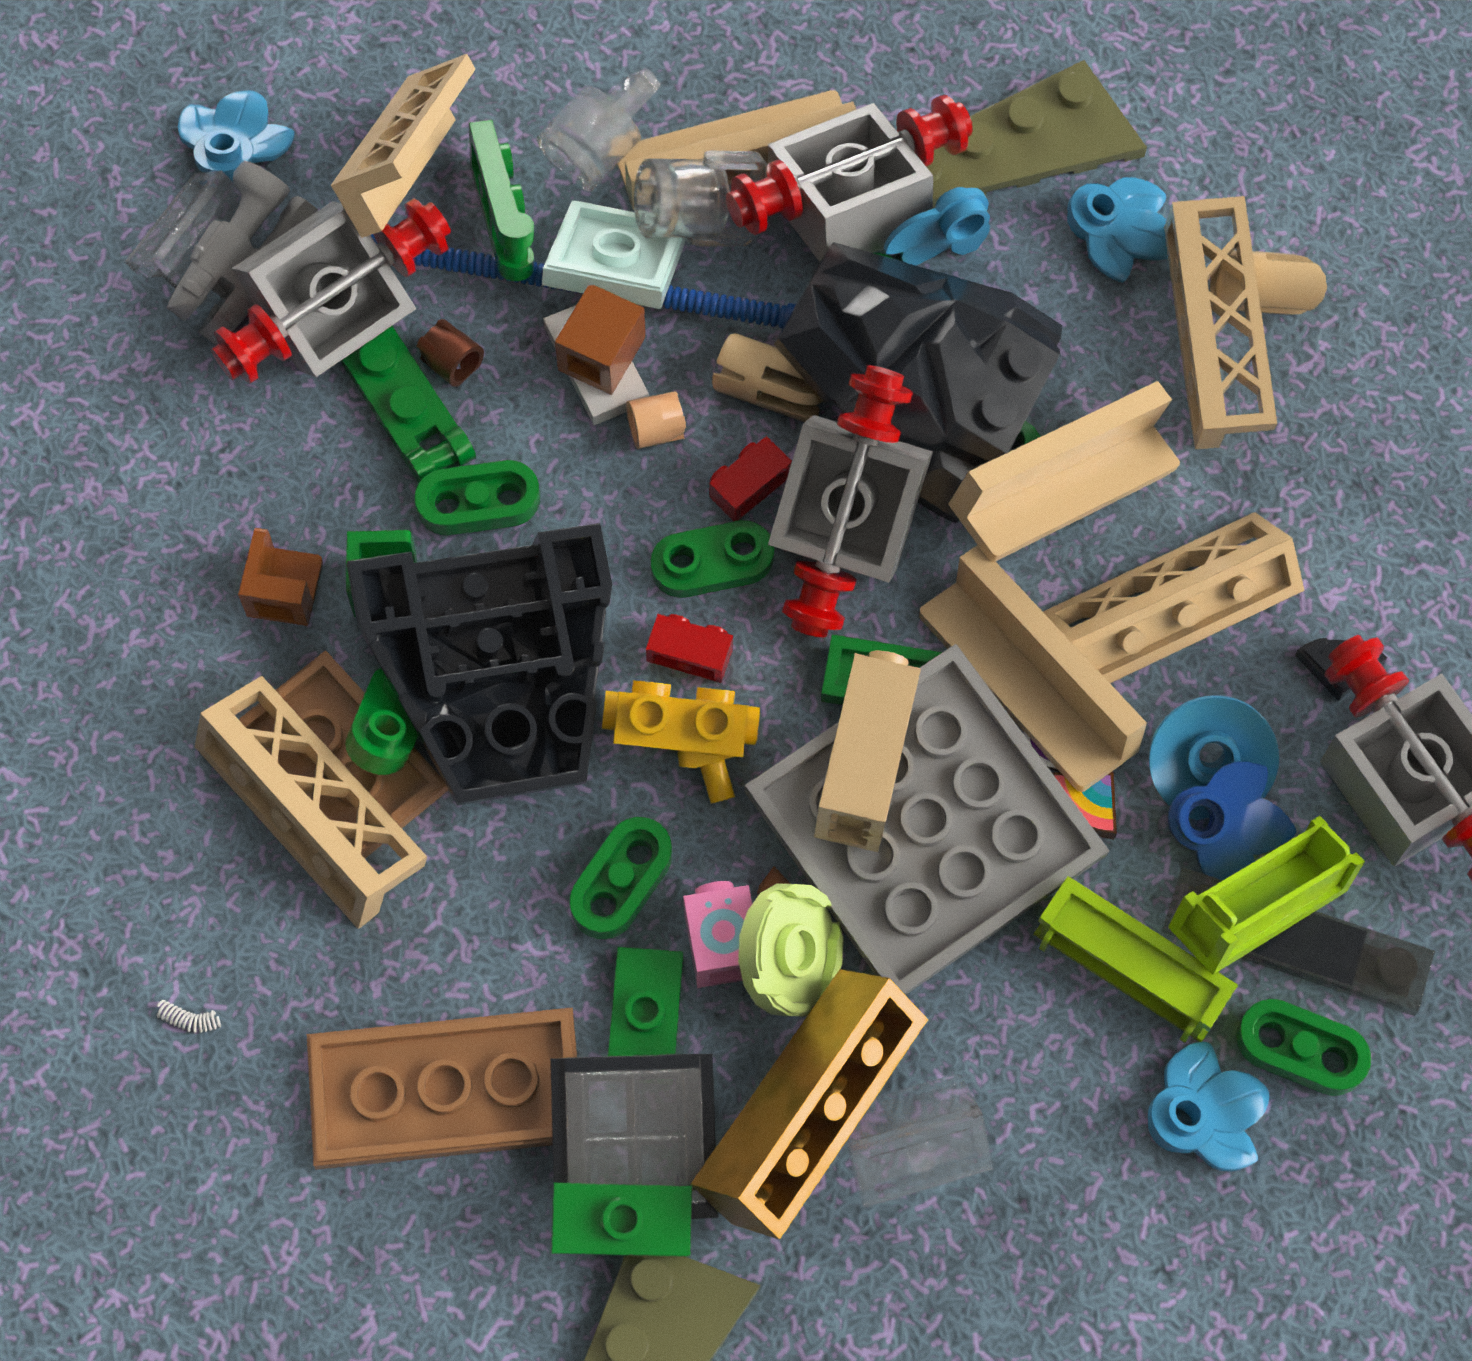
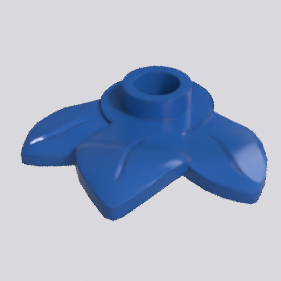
M1241 761L1226 764L1214 773L1205 786H1193L1180 792L1173 799L1169 807L1168 826L1171 834L1182 846L1195 850L1202 873L1215 884L1220 883L1255 862L1253 855H1260L1276 849L1293 838L1297 833L1296 827L1281 808L1269 800L1261 798L1268 778V768L1264 765ZM1197 806L1206 808L1210 816L1208 825L1200 831L1192 828L1189 823V814Z

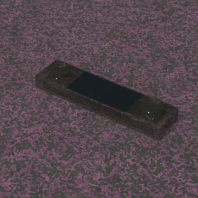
M1182 867L1161 932L1175 936L1168 926L1185 895L1192 891L1200 895L1223 880ZM1315 911L1247 953L1241 959L1415 1016L1421 1005L1435 951Z

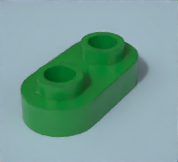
M514 460L439 469L429 473L419 482L415 491V505L421 523L428 530L439 535L448 536L514 527L529 521L537 512L540 505L539 483L531 468ZM511 490L520 494V499L511 505H505L498 500L499 496L505 491ZM445 499H453L459 503L458 508L451 513H442L436 509L437 505Z
M746 520L679 532L666 536L653 549L651 555V575L654 583L661 591L678 598L692 597L750 585L763 579L771 570L774 560V547L768 545L770 534L764 527ZM744 542L750 544L754 550L750 554L739 555L732 550V547ZM678 555H686L693 562L687 567L679 568L674 566L671 560Z
M379 668L373 674L347 734L345 747L351 760L363 770L378 775H389L398 772L404 767L415 745L418 733L391 688L382 668Z
M632 817L622 821L611 831L573 886L570 894L571 915L581 932L595 939H611L624 933L633 923L671 866V839L666 829L660 823L646 817ZM635 846H645L652 852L650 860L644 864L631 862L627 855ZM599 898H609L616 904V908L611 915L600 917L592 912V904Z
M1266 999L1255 1003L1246 1011L1237 1028V1044L1241 1054L1248 1062L1260 1069L1326 1095L1340 1096L1353 1091L1365 1079L1371 1067L1370 1048L1360 1033L1346 1025L1282 1000ZM1271 1027L1277 1030L1281 1036V1045L1275 1048L1265 1046L1259 1039V1029ZM1326 1052L1338 1054L1344 1061V1070L1340 1073L1328 1071L1322 1063V1055Z

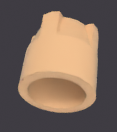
M676 391L626 402L627 419L637 449L685 439V416L683 415Z

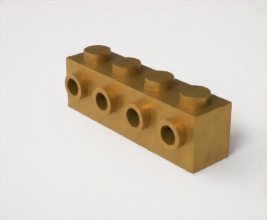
M839 969L696 1175L691 1185L732 1225L781 1239L928 1019L890 978Z

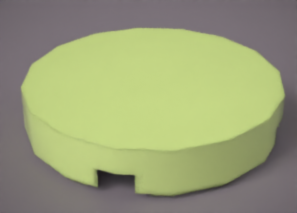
M777 883L758 895L748 909L739 935L738 957L743 984L755 1005L771 1015L807 1016L842 967L843 935L840 923L832 922L827 909L831 908V902L824 893L812 885Z

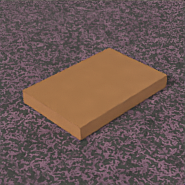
M326 650L276 689V692L401 828L406 826L448 791L442 777L414 747L404 767L398 772L389 775L367 772L351 760L346 751L345 740L364 692ZM260 703L239 718V721L248 729L274 731L275 719ZM282 728L281 733L287 734V732ZM265 748L271 754V748ZM279 750L278 764L288 774L314 777L316 764L306 753ZM323 773L322 779H328V777ZM306 793L307 796L312 800V794ZM320 795L319 809L329 820L356 823L357 809L348 799ZM365 819L364 825H370ZM347 839L353 845L354 839ZM362 841L361 855L367 858L383 843Z

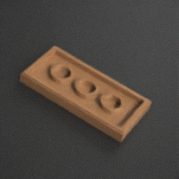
M573 1007L307 1034L314 1167L318 1170L551 1146L550 1059L577 1057Z

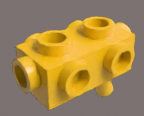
M633 680L632 693L605 692L602 729L614 730V744L677 750L679 767H700L711 804L735 797L725 759L735 756L743 757L744 744L756 745L760 707L734 704L735 691L697 687L696 700L670 697L671 684Z

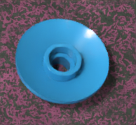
M1226 696L1199 697L1175 708L1158 726L1149 749L1151 778L1158 793L1169 806L1173 799L1183 790L1193 786H1205L1220 767L1237 761L1257 763L1268 768L1266 786L1261 795V798H1265L1275 782L1279 768L1278 743L1269 723L1249 704ZM1216 743L1222 747L1221 756L1211 763L1201 760L1199 758L1200 750L1206 744ZM1203 806L1193 808L1189 814V818L1195 820L1210 819L1208 811Z

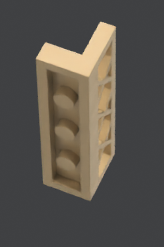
M468 54L408 76L331 184L361 238L378 233L384 229L456 119L450 110V106L475 71V67Z
M1245 196L1172 202L1164 231L1195 449L1219 448L1225 434L1275 430L1277 425ZM1231 216L1234 237L1221 250L1201 235L1199 219ZM1235 248L1238 262L1229 256ZM1204 255L1213 260L1207 268L1205 266ZM1220 266L1241 281L1242 293L1231 306H1228L1212 294L1208 288V280ZM1243 304L1246 318L1237 312ZM1212 311L1220 316L1215 324H1213ZM1227 323L1249 338L1250 350L1238 364L1220 351L1216 345L1215 337ZM1251 361L1253 364L1254 376L1247 370H1245V368L1250 364ZM1220 368L1229 374L1223 382L1221 381ZM1235 380H1238L1257 395L1259 413L1226 416L1223 394Z
M1254 512L1043 611V613L1109 683H1112L1305 590L1293 538ZM1253 537L1257 539L1247 545H1238ZM1189 567H1198L1192 571H1183ZM1136 592H1145L1137 597H1128ZM1081 618H1090L1073 627L1069 626V624Z
M260 676L200 713L195 748L357 929L361 928L379 913L386 892L425 866L426 854L263 676ZM258 701L275 719L274 731L248 729L235 715ZM282 728L287 732V734L281 733ZM265 748H271V754ZM279 750L306 753L316 764L314 777L288 774L278 764ZM323 773L328 777V779H322ZM306 793L312 794V800L307 796ZM320 795L348 799L357 809L356 823L329 820L319 809ZM365 819L370 825H364ZM347 839H354L353 845ZM362 841L389 844L401 860L378 874L361 855Z

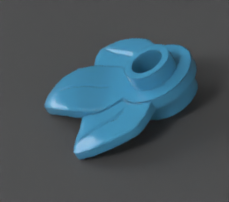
M251 90L230 93L219 101L216 109L198 104H189L182 110L178 121L180 140L186 146L193 149L195 165L208 181L220 185L234 183L232 178L233 172L242 161L258 163L273 161L287 152L295 136L294 130L286 126L268 124L267 101L262 95Z
M1123 177L1109 187L1098 183L1085 184L1079 187L1070 197L1067 207L1069 227L1077 237L1086 241L1088 258L1106 276L1123 283L1130 275L1134 258L1155 261L1168 259L1164 231L1166 219L1157 213L1166 200V194L1155 184L1135 177ZM1093 206L1101 210L1104 215L1097 213Z
M953 188L945 192L937 200L935 208L914 215L900 224L889 235L883 248L886 254L899 253L901 261L915 266L948 249L960 255L976 251L990 231V216L987 212L989 202L983 191L978 188Z
M1196 1042L1187 1045L1177 1052L1165 1066V1089L1154 1097L1148 1109V1129L1150 1135L1163 1149L1177 1153L1194 1152L1213 1169L1232 1172L1251 1166L1258 1161L1256 1148L1245 1130L1254 1125L1265 1113L1269 1103L1267 1087L1248 1073L1235 1070L1221 1073L1216 1053L1209 1042ZM1176 1108L1183 1110L1189 1115L1192 1120V1126L1184 1125L1178 1120Z

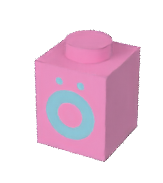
M716 881L701 885L695 889V894L683 896L684 915L697 988L743 981L738 962L739 935L746 913L752 905L749 885L734 887L733 883L729 881Z

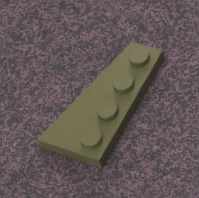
M1082 60L971 115L973 132L968 137L966 151L952 155L944 147L934 150L933 163L927 166L928 170L933 174V208H935L937 200L945 192L953 188H978L986 196L987 192L1014 185L1017 188L1040 183V179L1063 173L1073 172V174L1097 169L1098 165L1121 159H1124V162L1142 158L1145 157L1147 146L1085 60Z
M625 1255L584 1361H711L745 1309H747L760 1290L761 1285L688 1257Z

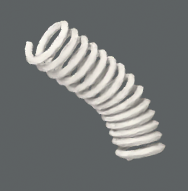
M161 1000L156 1005L160 1007L163 1003L157 1013V1018L161 1017V1020L174 1024V1026H177L178 1019L184 1013L178 1023V1028H181L182 1024V1030H185L189 1018L188 1032H191L193 1019L194 1033L197 1032V1019L201 1033L203 1032L202 1022L204 1031H208L206 1021L208 1029L212 1031L209 1017H211L213 1028L215 1030L217 1028L214 1019L216 1013L213 1010L210 1013L196 1015L186 1012V1010H182V1008H178V1006H174V1004H170V1002ZM166 1005H168V1006L165 1008V1010L163 1011L162 1015L160 1016V1014H161L162 1010L164 1009V1007H165ZM172 1007V1008L170 1009V1011L168 1012L166 1018H164V1017H165V1014L167 1013V1011L169 1010V1008ZM180 1011V1013L177 1015V1017L175 1018L174 1023H173V1019H174L175 1015ZM217 1016L216 1022L218 1027L221 1028L219 1016Z

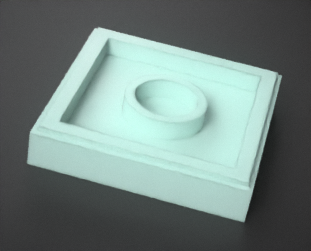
M574 200L569 206L544 264L542 285L578 293H584L589 285H595L637 305L661 309L684 248L688 224Z

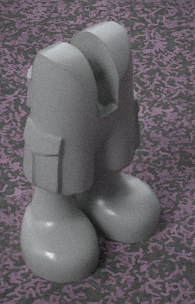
M242 161L233 172L234 186L241 193L240 205L230 223L213 220L198 244H195L190 258L192 262L175 288L167 305L168 310L185 321L208 298L207 294L210 290L219 295L220 301L211 308L208 317L198 331L214 345H218L214 331L223 326L233 332L248 315L247 309L255 305L232 268L318 211L306 199L299 196L292 197L281 212L279 221L271 234L259 248H253L250 242L251 238L265 219L282 203L289 194L290 188L272 173L249 161Z

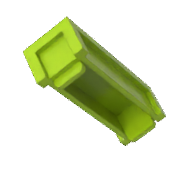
M1318 816L1311 820L1305 832L1200 895H1197L1194 891L1185 895L1168 928L1203 966L1214 975L1346 893L1365 860L1357 852L1351 854L1349 846L1328 826L1329 824L1321 816Z
M1067 876L1038 921L1040 924L1033 934L1042 940L1039 949L1043 952L1051 945L1184 1031L1179 1039L1184 1043L1189 1036L1199 1042L1204 1040L1238 987V984L1219 972L1212 975L1196 957L1069 876Z

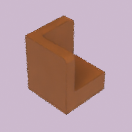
M589 285L555 340L558 371L612 395L645 339L644 307L600 287Z
M255 527L238 593L246 616L308 626L323 566L322 557L318 554L274 548L268 529Z

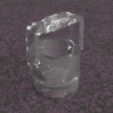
M645 68L625 77L608 95L593 86L585 85L537 136L536 141L539 148L558 170L582 189L593 192L640 141L639 129L631 117L657 91L661 83L656 79L653 72Z
M706 151L703 159L643 160L638 168L634 187V211L640 233L645 238H686L688 243L695 246H747L754 240L755 235L751 234L745 226L741 228H725L729 212L726 204L729 184L725 170H751L750 178L753 182L766 178V167L768 164L762 155L755 151Z

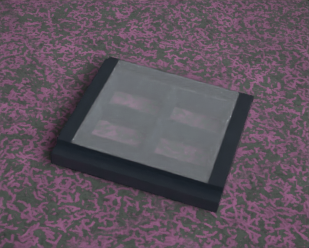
M712 1054L550 1059L553 1183L692 1186V1181L716 1148ZM692 1186L691 1219L718 1218V1211Z

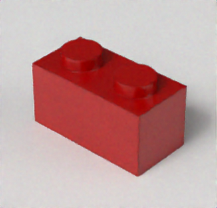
M767 436L757 444L751 442L740 452L738 459L729 467L724 465L714 472L709 482V497L733 521H738L787 480L792 460Z
M657 614L646 646V661L722 683L733 650V635L728 634L725 629L719 626L707 625L703 627L692 624L681 615L669 614L664 616Z

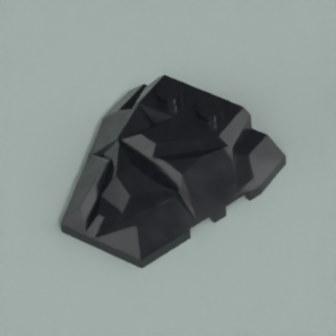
M833 242L825 252L774 345L825 404L834 401L843 413L854 412L859 395L849 385L851 374L865 375L868 365L882 367L902 374L904 376L902 386L910 389L913 394L910 403L895 406L891 423L901 431L900 442L933 451L918 503L940 517L957 523L960 520L948 505L968 471L1010 451L1060 356V349L1057 345L1061 339L1062 325L1012 292Z
M600 523L538 532L532 545L424 562L414 563L412 551L347 561V571L358 628L386 675L396 697L410 718L420 740L457 806L586 783L597 706L595 692L598 669L603 660L605 642H602L606 608L610 604L612 580Z

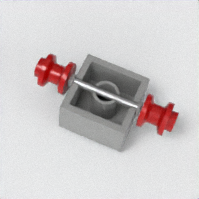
M944 94L935 97L931 101L930 113L920 116L912 108L900 111L896 119V130L879 108L872 103L768 144L769 163L766 167V178L753 182L746 174H740L732 178L731 192L726 194L729 214L736 226L739 228L745 226L751 234L757 235L766 231L767 217L780 212L793 226L819 262L833 242L871 253L883 249L889 235L900 224L914 215L933 209V174L928 170L927 166L933 163L934 150L944 147L952 155L966 151L968 137L973 132L970 115L962 103H955L951 97Z
M411 199L404 204L406 218L394 227L386 224L382 231L375 233L374 237L378 243L376 244L371 235L361 238L342 204L332 201L232 268L255 305L247 309L249 324L236 333L223 326L214 331L218 345L213 347L211 352L222 370L231 380L241 375L247 383L251 384L259 378L256 364L273 355L281 361H285L290 357L299 371L317 377L416 310V307L390 266L393 265L401 275L407 278L416 272L414 262L416 256L427 249L438 256L448 250L445 237L451 233V230L440 210L431 202L423 206L417 199Z
M868 365L865 375L851 374L849 385L859 394L854 412L840 414L837 422L813 415L802 425L768 545L816 560V562H796L793 573L803 581L799 598L785 600L782 609L786 616L792 618L791 627L803 634L824 638L827 637L829 630H841L843 628L845 617L835 609L841 592L854 590L857 579L851 574L842 571L841 568L885 582H890L897 571L933 451L899 441L901 431L891 423L896 405L910 403L913 392L902 386L904 376L895 371Z
M1361 635L1351 637L1337 646L1328 655L1332 665L1326 670L1324 675L1331 684L1347 683L1355 695L1349 706V710L1355 718L1362 717L1372 711L1373 714L1336 734L1320 763L1394 867L1442 839L1447 848L1463 846L1472 858V714L1442 673L1404 696L1397 698L1396 695L1406 687L1409 679L1403 671L1388 674L1378 660L1385 648L1381 640L1375 637L1364 641ZM1471 866L1469 872L1467 873V876L1470 878L1471 881H1472V866Z

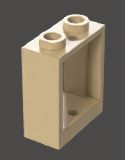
M871 651L869 656L855 653L820 799L814 838L874 852L879 850L921 668L908 666L909 661L901 655L887 651Z

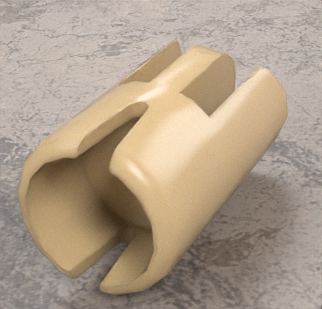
M1234 250L1229 256L1238 262L1237 252ZM1253 251L1261 313L1302 314L1308 310L1315 309L1324 299L1327 290L1326 276L1318 264L1312 262L1307 257L1296 254ZM1220 266L1211 276L1210 292L1228 306H1231L1242 293L1241 281ZM1244 304L1238 311L1245 312Z
M738 333L730 334L727 337L717 358V363L723 366L720 374L713 372L712 386L715 391L802 422H806L813 415H819L820 409L816 405L821 403L822 399L777 347Z

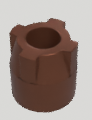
M445 319L438 320L436 325L425 336L419 338L416 345L422 354L420 359L454 387L460 386L478 369L484 357V350L480 345Z

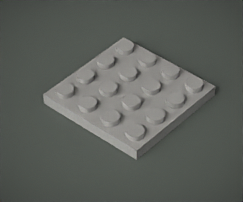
M954 644L920 667L919 680L878 852L814 838L820 799L838 723L744 786V792L810 885L828 897L831 902V908L827 909L835 920L840 923V927L874 975L890 978L905 995L1056 892L1067 876L1072 879L1076 878L1105 858L1109 853V849L957 644Z

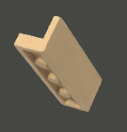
M830 90L617 146L614 149V155L632 209L635 210L729 185L732 178L740 174H746L751 179L766 175V167L769 163L768 144L854 111L856 107L854 102L842 104L838 92Z
M1156 381L968 471L948 505L987 559L991 562L998 561L1175 471L1180 465V461L1154 427L1172 399L1161 384Z
M978 545L959 558L956 583L921 606L919 614L921 621L947 649L954 644L958 645L1018 727L1030 737L1077 791H1086L1139 752L1147 722L996 561H989Z

